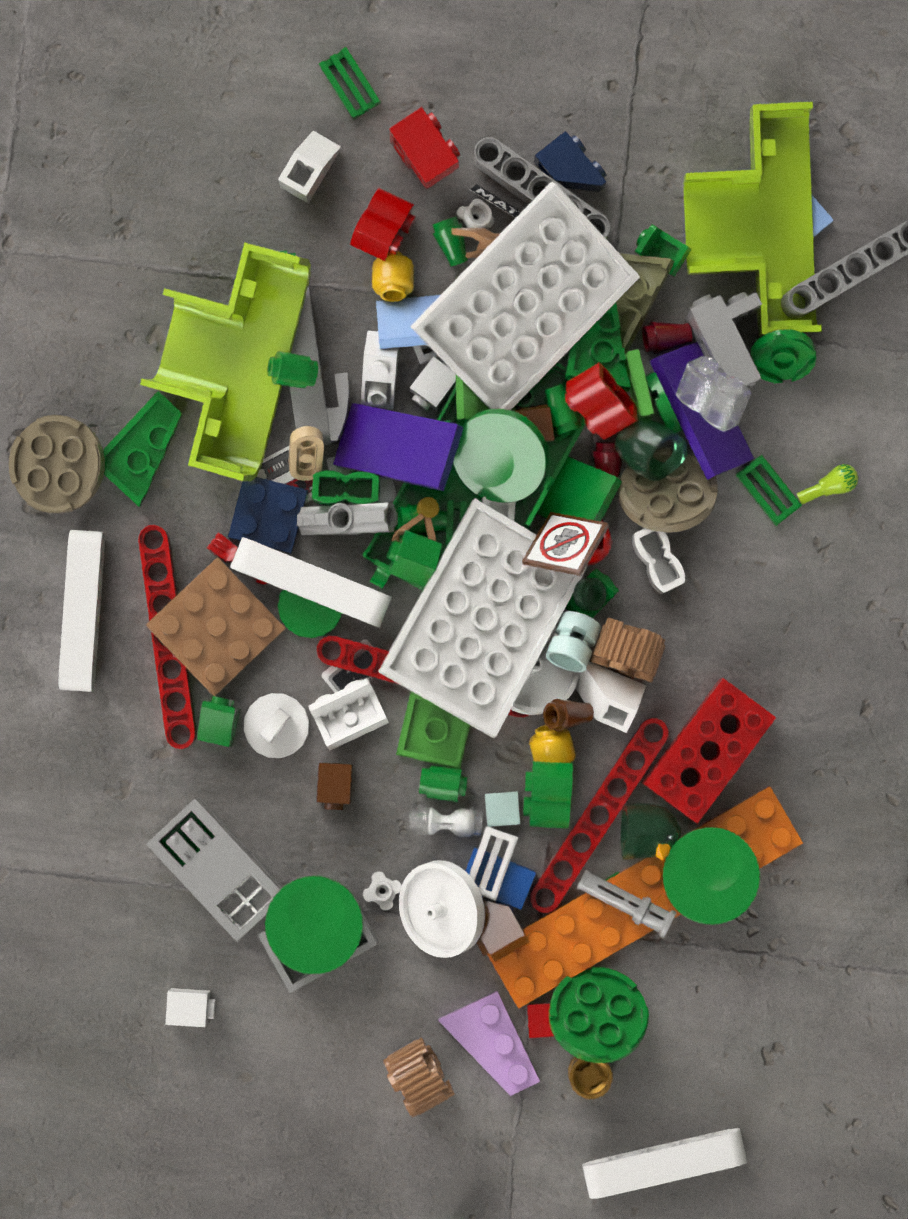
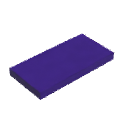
M698 342L660 355L649 361L707 480L754 459Z
M352 403L333 465L351 471L369 472L378 477L444 491L464 428L458 424Z

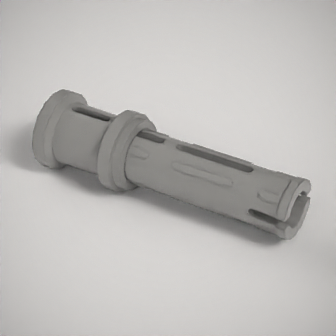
M588 870L585 871L577 886L578 890H582L632 916L635 924L639 925L642 923L659 932V936L662 938L665 937L677 913L674 910L669 912L653 904L652 899L649 897L640 899L590 873Z

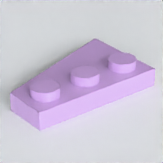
M498 991L438 1019L510 1096L540 1082Z

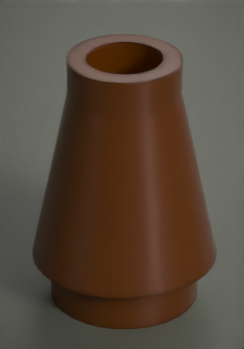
M562 699L552 700L551 703L546 704L543 710V719L546 726L557 732L582 723L591 722L594 717V710L590 703H579Z

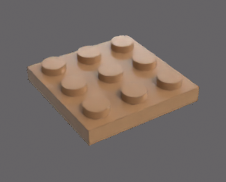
M218 557L145 625L212 696L220 692L285 629L275 616Z

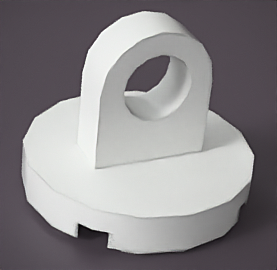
M271 693L259 697L249 707L244 717V733L248 743L257 753L268 758H283L294 754L304 745L309 734V719L305 708L297 699L286 694Z

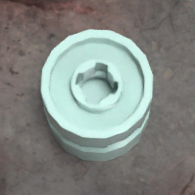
M563 612L555 629V633L558 636H554L551 639L546 652V658L562 669L572 672H584L592 655L590 648L596 645L601 631L600 624L593 618L578 612Z

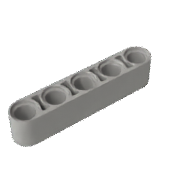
M486 137L476 144L474 162L480 171L528 205L536 198L533 194V190L536 187H547L551 182L556 183L592 224H598L603 228V236L608 239L610 223L603 214L493 137ZM491 148L495 150L498 157L492 162L484 161L480 157V153L484 149ZM512 167H518L524 172V177L521 180L513 181L507 177L506 172Z
M908 221L794 286L783 295L781 300L783 312L790 318L798 319L907 256L908 243L903 238V231L908 230ZM876 246H881L886 250L887 260L878 258L875 252ZM849 262H854L859 266V276H854L849 272ZM821 278H827L831 281L833 285L832 293L826 292L821 288ZM794 294H799L805 299L804 309L794 305Z
M308 287L291 353L310 356L311 360L317 361L318 376L313 387L307 386L305 389L290 387L296 429L303 426L315 427L322 432L324 445H330L332 443L326 412L327 405L311 296Z

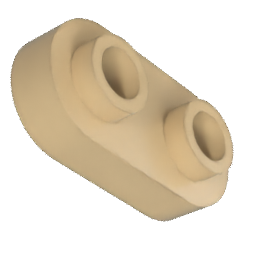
M303 426L294 430L290 435L289 471L291 476L297 480H312L313 474L322 471L324 441L323 434L319 429Z

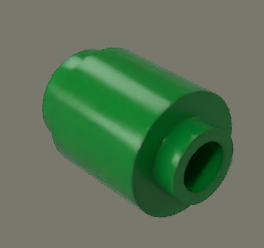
M278 351L275 357H270L268 361L267 375L272 378L273 384L305 389L307 386L313 387L318 376V362L311 360L310 356Z
M432 765L430 769L422 768L419 794H425L430 799L458 802L459 796L466 795L468 777L462 776V769Z

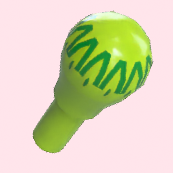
M848 464L838 465L824 478L820 479L818 484L796 493L797 497L803 505L822 495L829 496L850 492L858 484V473Z

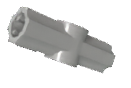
M338 503L333 506L301 507L299 514H297V526L303 536L336 534L355 536L361 533L394 532V528L397 525V512L393 503L353 505ZM349 514V522L345 525V517Z

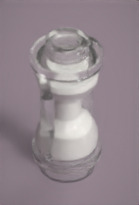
M417 804L416 811H410L409 830H414L415 837H420L421 835H433L440 829H448L458 837H468L469 840H473V836L481 837L483 810H474V807L469 806V809L459 808L450 815H442L432 807H422V804Z

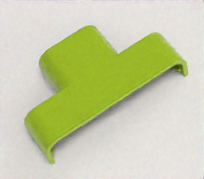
M813 102L752 105L749 117L751 170L685 173L684 175L685 244L692 249L686 258L688 275L755 272L756 293L762 303L757 311L759 336L776 330L792 329L804 334L822 331L821 325L817 324L816 309L797 319L788 317L781 307V300L785 293L815 275L809 114L813 109ZM799 294L793 295L794 305L804 309L805 299Z
M244 242L229 305L164 288L163 295L173 297L174 311L158 372L153 379L142 378L140 385L204 403L188 466L240 481H253L258 475L263 463L283 386L273 384L272 378L267 375L268 361L270 357H275L278 351L287 353L292 351L310 280L311 263L308 259Z

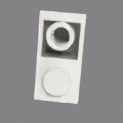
M312 131L295 150L278 179L280 187L309 204L341 150V146Z
M377 331L367 332L363 359L361 405L393 410L399 347L380 349Z
M589 662L586 670L579 673L575 689L585 703L592 705L594 717L597 721L627 733L639 708L646 685Z

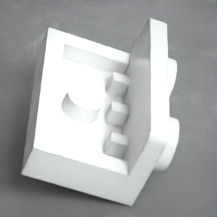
M368 679L353 681L347 684L343 690L332 695H323L315 703L308 706L329 751L389 723Z

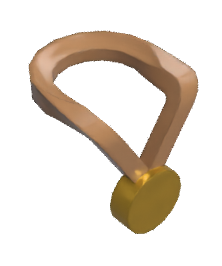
M425 497L417 504L419 515L396 530L392 536V542L393 540L399 541L400 536L405 530L410 529L422 519H424L428 539L436 541L431 519L439 512L437 501L431 497Z

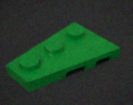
M616 302L569 350L564 379L571 380L597 363H601L613 376L618 386L624 391L629 392L631 386L629 377H627L625 351L622 347Z
M159 391L152 396L103 449L105 459L104 475L140 508L183 416V413Z

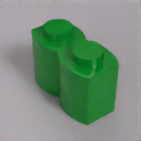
M320 471L313 474L312 499L315 503L322 506H333L338 503H348L349 505L380 503V478L369 472H354L346 476L337 471Z
M533 761L532 772L526 771L525 791H531L530 797H524L523 816L529 817V827L569 829L573 763Z

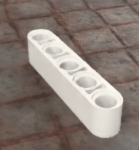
M70 530L58 678L60 690L94 691L105 551L104 532Z
M244 537L240 541L230 566L231 569L378 628L382 624L392 599L391 596Z
M733 1128L592 1160L584 1163L582 1168L589 1198L596 1199L746 1164L748 1161L741 1131L739 1128Z

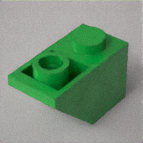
M212 696L211 702H202L197 740L232 747L241 710L240 708L233 707L234 700Z

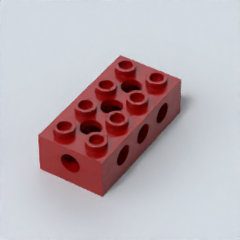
M720 678L643 780L642 784L692 822L698 824L777 717L726 679ZM725 715H731L736 721V728L730 734L723 732L720 726L721 719ZM707 741L714 743L717 750L715 757L711 760L704 759L700 752L701 746ZM691 767L696 771L697 780L692 786L687 787L681 782V773L684 769Z

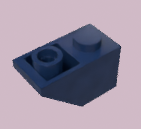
M566 131L535 154L534 163L538 168L565 188L600 192L605 188L607 182L604 179L607 176L601 165L596 160L591 163L584 154L586 148L576 135L570 137Z

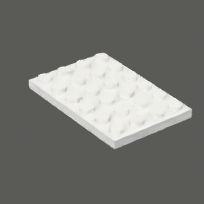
M551 182L410 327L489 409L511 410L640 276L558 185Z
M474 499L378 672L494 738L503 725L585 570L581 576L523 565L522 560L537 535Z

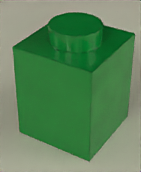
M405 530L400 540H393L389 548L387 559L391 560L388 573L425 587L436 570L442 544Z

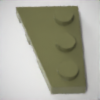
M619 253L640 276L616 301L622 347L625 354L629 351L675 263L672 259Z

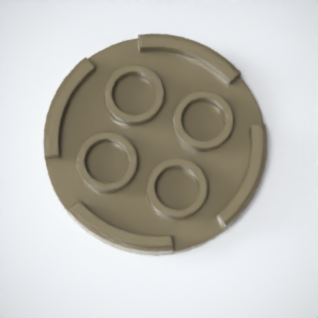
M47 415L36 419L20 436L17 435L9 455V474L12 484L15 485L17 491L29 506L47 513H68L84 506L99 489L105 470L104 453L96 434L83 422L63 415Z
M658 448L644 452L632 459L621 476L620 480L622 483L618 488L620 505L625 514L636 524L657 532H679L700 524L710 515L717 501L718 483L716 476L708 480L706 479L695 454L691 456L686 453L671 451V448Z

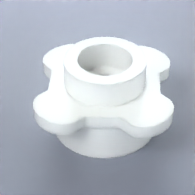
M474 199L469 206H461L457 210L458 218L464 221L467 228H490L494 224L490 207L481 199ZM473 215H476L478 219H474Z
M375 872L372 875L370 887L363 892V897L367 902L373 901L379 904L382 910H389L393 907L395 895L400 893L401 883L398 880L392 881L386 878L383 872ZM384 888L386 892L380 894L379 889Z

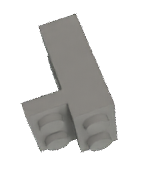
M746 292L732 297L726 305L721 295L712 299L711 295L708 294L692 303L693 306L689 308L690 311L685 321L690 324L692 335L695 341L698 342L725 399L728 400L753 388L756 382L761 379L735 324L755 315L762 303L757 293L747 296Z

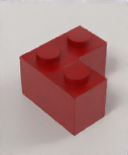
M420 107L390 127L389 135L391 145L408 170L412 168L427 190L459 168L457 158L461 155L451 139L447 141L443 139L440 131L442 126L432 112L426 114L424 109Z

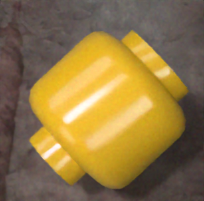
M399 251L396 255L390 253L386 261L376 258L372 265V288L374 292L385 301L397 302L403 300L414 288V264L412 260Z
M543 725L536 728L535 734L530 738L529 745L533 761L571 763L575 759L576 752L572 736L567 729L557 732Z

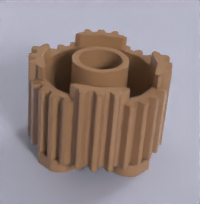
M607 618L599 634L591 662L602 667L616 669L615 672L631 678L636 677L652 683L665 649V639L661 638V635L649 630L639 629L626 625L622 621Z
M422 1037L388 1055L383 1060L389 1072L387 1078L395 1092L401 1090L405 1097L403 1103L411 1117L421 1115L455 1094L450 1081L444 1082L443 1080L445 1075L434 1050H432L430 1045H425Z

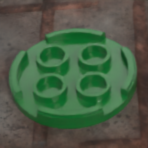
M591 967V969L584 970L572 978L570 976L565 977L556 987L549 1006V1024L558 1043L573 1056L592 1063H610L630 1055L642 1042L649 1021V1010L642 994L637 989V985L626 975L604 967Z

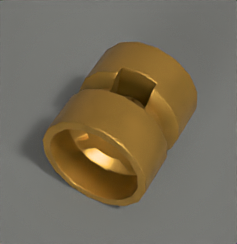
M574 1056L568 1066V1078L572 1089L579 1096L586 1099H597L610 1089L612 1071L608 1063L587 1062Z

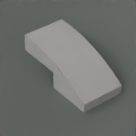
M347 372L334 374L339 407L326 408L332 444H339L348 418L350 385Z

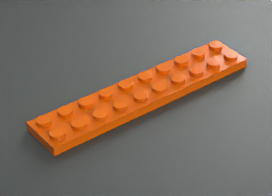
M770 786L692 830L712 827L725 829L738 835L754 852L759 869L803 844ZM680 838L674 840L673 842L669 843L668 845L672 848V846H673ZM656 851L607 880V882L640 899L649 897L652 899L653 904L669 912L671 910L676 911L677 913L674 918L681 915L669 901L664 889L663 868L666 858L661 860L656 857ZM585 892L524 927L523 931L529 940L528 944L496 962L490 954L487 955L519 1009L557 987L565 977L570 976L572 978L654 929L642 923L639 925L635 924L632 916Z

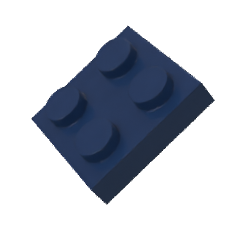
M256 477L253 481H242L228 538L241 541L242 537L274 550L292 554L299 529L297 526V514H299L301 507L305 506L308 490Z

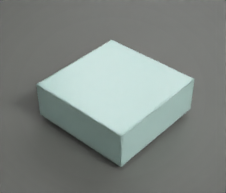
M518 791L485 794L488 827L520 824Z

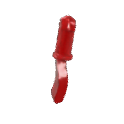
M217 533L207 549L222 561L232 563L238 547L222 534ZM254 578L255 580H257L256 582L259 584H267L266 582Z

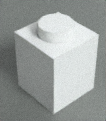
M433 356L410 387V392L414 394L412 400L425 410L432 407L437 411L455 387L456 374Z
M171 988L167 993L165 1025L206 1027L209 1019H214L216 1001L215 999H210V991Z

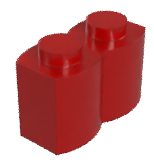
M378 188L354 229L350 245L383 261H386L390 253L396 255L404 239L401 236L402 232L408 234L415 221L416 216L411 214L414 204Z
M597 363L566 382L565 400L572 411H578L584 416V422L592 434L597 433L605 440L637 421V407L633 400L618 386L613 376L601 363Z

